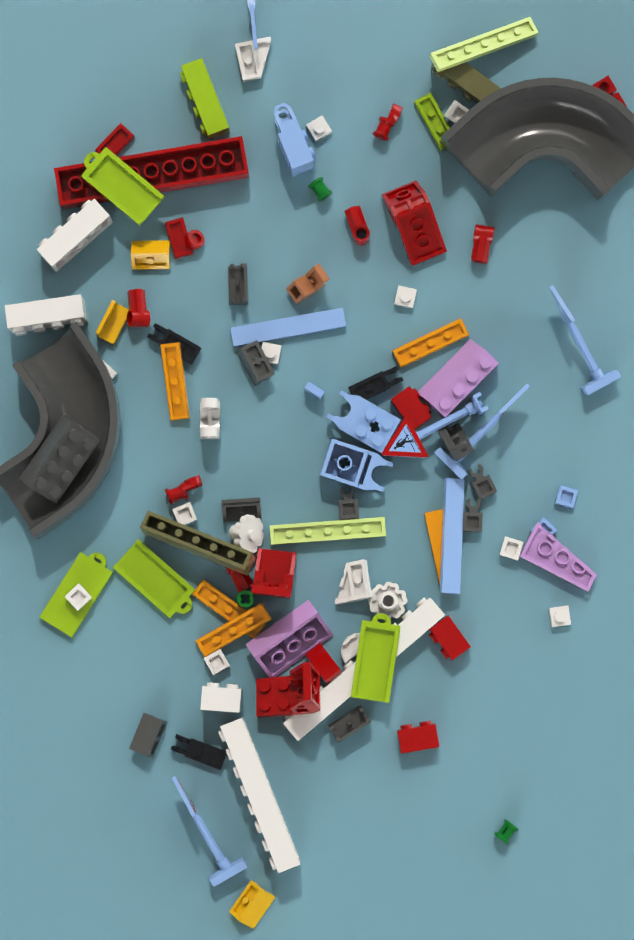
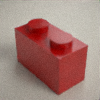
M409 386L391 398L390 402L402 419L405 416L409 418L416 430L432 418L430 416L432 411L427 404L423 405L419 400L421 396L415 388L411 389Z
M449 615L429 629L431 633L428 635L434 643L438 642L442 647L440 652L445 659L450 658L454 660L471 647Z
M431 720L419 722L420 726L412 727V724L401 725V729L397 730L401 754L440 747L436 724H431Z

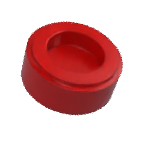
M191 230L185 235V243L190 249L197 250L204 245V236L200 231Z

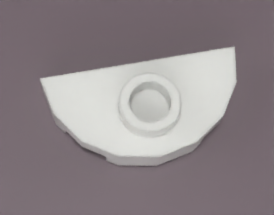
M360 633L348 636L342 644L341 656L345 664L357 655Z

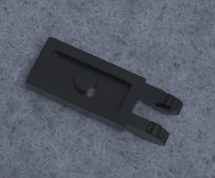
M156 323L153 325L155 330L165 335L161 340L149 333L147 338L159 344V346L161 344L180 342L182 359L191 365L194 363L202 349L200 346L170 329L167 330Z
M395 366L348 387L351 395L361 396L368 400L391 389L392 386L404 380L402 377H398L388 383L385 376L396 373L398 368Z
M176 734L175 738L178 741L189 743L187 750L172 745L171 750L221 770L227 755L225 750Z

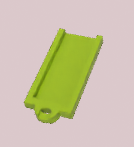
M107 147L100 154L90 152L86 155L84 165L87 169L81 177L139 226L164 199L163 194Z
M139 539L136 540L117 564L112 567L169 618L176 612L185 614L191 610L193 603L190 596L195 589ZM187 602L186 607L182 609V605Z
M80 552L41 613L40 618L73 638L114 573L106 568V557L101 553H93L88 557ZM95 558L100 559L101 563L96 562ZM77 584H80L92 596V599L79 611L65 598Z
M379 613L373 617L372 621L362 620L351 697L386 703L390 701L400 626L392 625L390 618L386 614ZM378 619H383V620H385L386 622H385V623H380V622H378L377 620H378Z

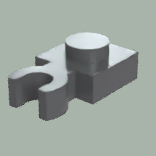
M478 464V474L473 473L471 468L468 472L471 477L475 478L476 481L471 484L478 498L482 500L496 493L497 490L490 476H483V467L481 464Z
M351 486L349 494L344 493L343 487L340 488V494L344 498V500L338 501L340 520L359 519L358 499H352L355 493L353 486Z
M470 499L466 500V507L469 509V512H463L464 532H482L483 513L477 512L481 505L480 499H477L476 506L470 505Z

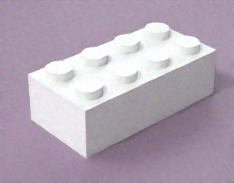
M95 199L86 201L82 205L80 212L70 215L67 219L68 222L64 226H58L52 232L53 235L49 239L45 238L38 244L39 248H37V251L55 272L59 271L113 223L110 215Z
M81 294L4 305L7 328L12 333H15L16 336L26 335L27 331L33 330L34 333L45 332L47 328L61 330L75 322L80 327L84 326L83 323H88L85 300Z

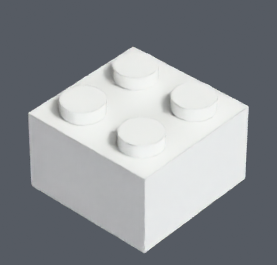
M207 682V686H202L200 710L240 713L242 689L238 688V684H226V687H219V683Z

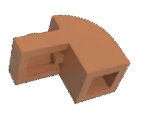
M317 264L305 275L294 280L286 290L294 302L298 304L322 289L330 279L321 265Z

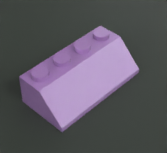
M470 339L418 393L442 418H445L499 363L484 348Z
M307 600L249 641L246 646L268 677L271 678L276 677L296 663L308 651L319 643H324L333 634L311 602Z

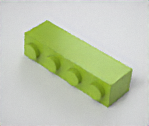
M200 58L181 65L182 72L179 74L182 82L188 85L189 89L186 92L189 100H193L195 103V107H193L196 118L200 117L202 124L199 126L203 136L207 135L210 140L230 132L203 59Z

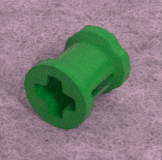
M322 177L317 178L308 185L309 189H312L318 197V202L325 200L332 194V191L328 190L324 184Z
M247 590L241 591L237 595V602L242 607H250L254 603V595ZM243 594L245 596L250 595L249 604L246 602L244 604L241 603V596Z
M505 819L503 826L494 835L508 845V840L519 829Z

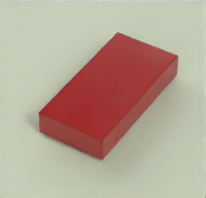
M120 123L95 149V152L100 154L107 147L117 156L135 136Z
M183 217L165 222L175 259L193 255V250L185 243L187 230Z
M321 643L305 654L326 683L342 673Z

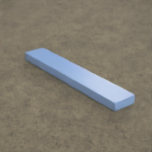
M343 308L232 327L230 329L233 346L239 347L248 345L256 340L258 343L344 328L346 327Z
M444 479L440 593L460 594L464 479Z

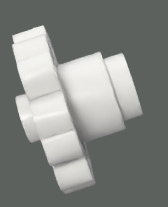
M247 514L241 516L240 522L231 526L229 536L234 541V545L255 553L257 546H261L263 542V523L260 518H255L254 515Z
M386 582L384 586L378 584L371 590L373 598H370L368 601L371 612L386 614L390 619L391 617L397 619L405 612L403 605L407 603L406 593L403 590H399L398 584Z

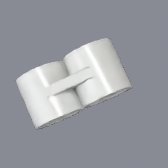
M201 398L200 439H220V401L218 398Z

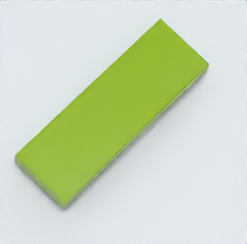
M430 92L415 100L414 104L441 152L446 148L441 144L440 140L450 127Z

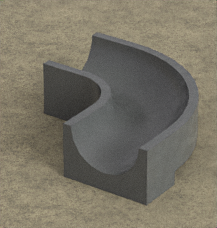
M536 78L510 84L488 95L446 131L440 142L491 197L527 164L537 160H554L565 164L574 171L572 174L597 200H600L634 168V114L610 94L586 83L562 78Z
M77 322L72 324L60 339L40 353L26 360L17 361L12 365L37 402L40 424L32 443L0 466V485L24 518L33 537L37 539L42 538L70 519L74 513L80 510L94 496L110 471L119 444L121 429L120 407L115 384L102 358ZM65 415L92 432L100 439V442L56 504L27 487L19 478L61 416Z

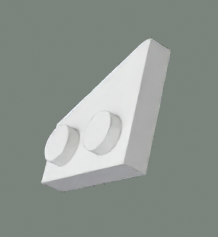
M271 37L257 39L258 49H254L253 40L235 44L243 82L262 78L271 44Z
M363 559L346 563L344 576L339 585L341 587L338 598L335 599V604L340 605L372 598L367 560Z

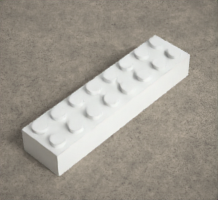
M241 717L221 725V730L218 731L222 742L226 741L228 745L226 753L229 760H234L236 766L233 767L236 778H241L243 784L240 788L244 797L248 796L250 802L247 805L251 815L255 814L257 821H255L258 833H263L265 838L262 839L265 851H270L272 857H270L269 861L272 869H277L278 873L300 865V858L244 718Z

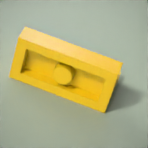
M132 241V269H170V241Z
M112 300L95 332L96 336L114 345L127 321L129 309Z
M251 880L229 913L238 921L253 929L269 908L275 896Z

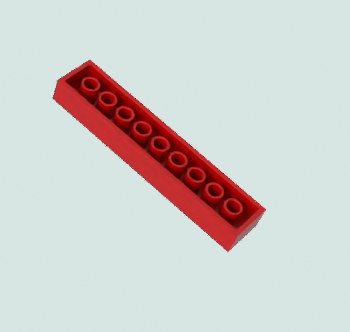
M242 136L118 157L160 193L249 178ZM84 163L54 168L59 203L62 210L82 207L86 201H92L93 199L98 203L110 202L81 177L87 169Z

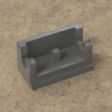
M241 263L238 266L230 264V267H228L229 305L248 304L247 263Z
M257 340L240 348L237 352L254 386L270 379L275 374Z
M459 423L452 427L447 425L438 430L449 452L456 461L474 451Z
M260 497L221 500L223 522L240 521L241 516L247 514L254 515L255 518L262 520Z
M360 705L328 726L336 740L340 742L371 723Z
M143 713L129 749L153 758L167 721Z

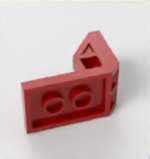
M416 180L381 194L394 225L399 230L412 266L447 252L428 196Z
M258 548L251 593L291 598L296 553Z
M303 662L289 671L290 676L256 679V716L258 718L312 714L320 711V673L311 662Z

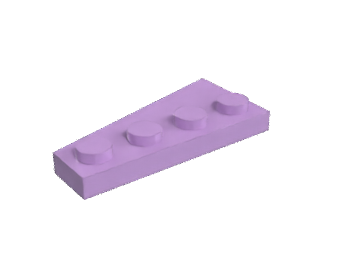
M536 522L519 557L588 592L597 574Z

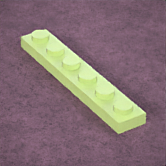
M531 17L432 52L429 57L437 72H441L536 37L539 32Z
M385 517L270 525L271 545L386 536Z

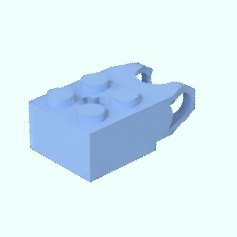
M282 103L275 106L274 120L279 132L278 143L292 177L313 169L316 156L312 147L308 148L307 146L308 137L305 130L300 129L289 105ZM281 114L288 115L286 118L279 117Z
M341 390L340 395L350 404L349 414L345 417H339L328 413L326 417L334 421L340 430L382 453L401 419L361 396L350 395ZM376 421L379 423L378 427L380 430L373 432L371 431L372 427L370 424L371 422L374 424Z
M331 438L319 475L363 490H379L384 492L385 488L372 480L371 474L376 466L387 465L392 467L393 463L386 461L377 453ZM346 457V461H348L349 464L348 466L344 465V467L341 468L339 460H343V458Z

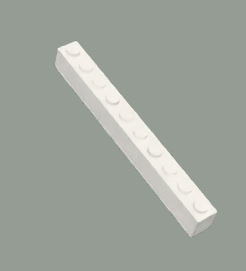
M424 597L416 604L418 608L415 611L411 612L409 610L401 617L403 621L398 624L400 626L396 657L445 616L431 598L426 600ZM350 660L342 667L344 671L332 679L325 688L322 685L320 686V711L312 714L284 717L286 721L283 724L297 741L351 696L356 661L353 663Z

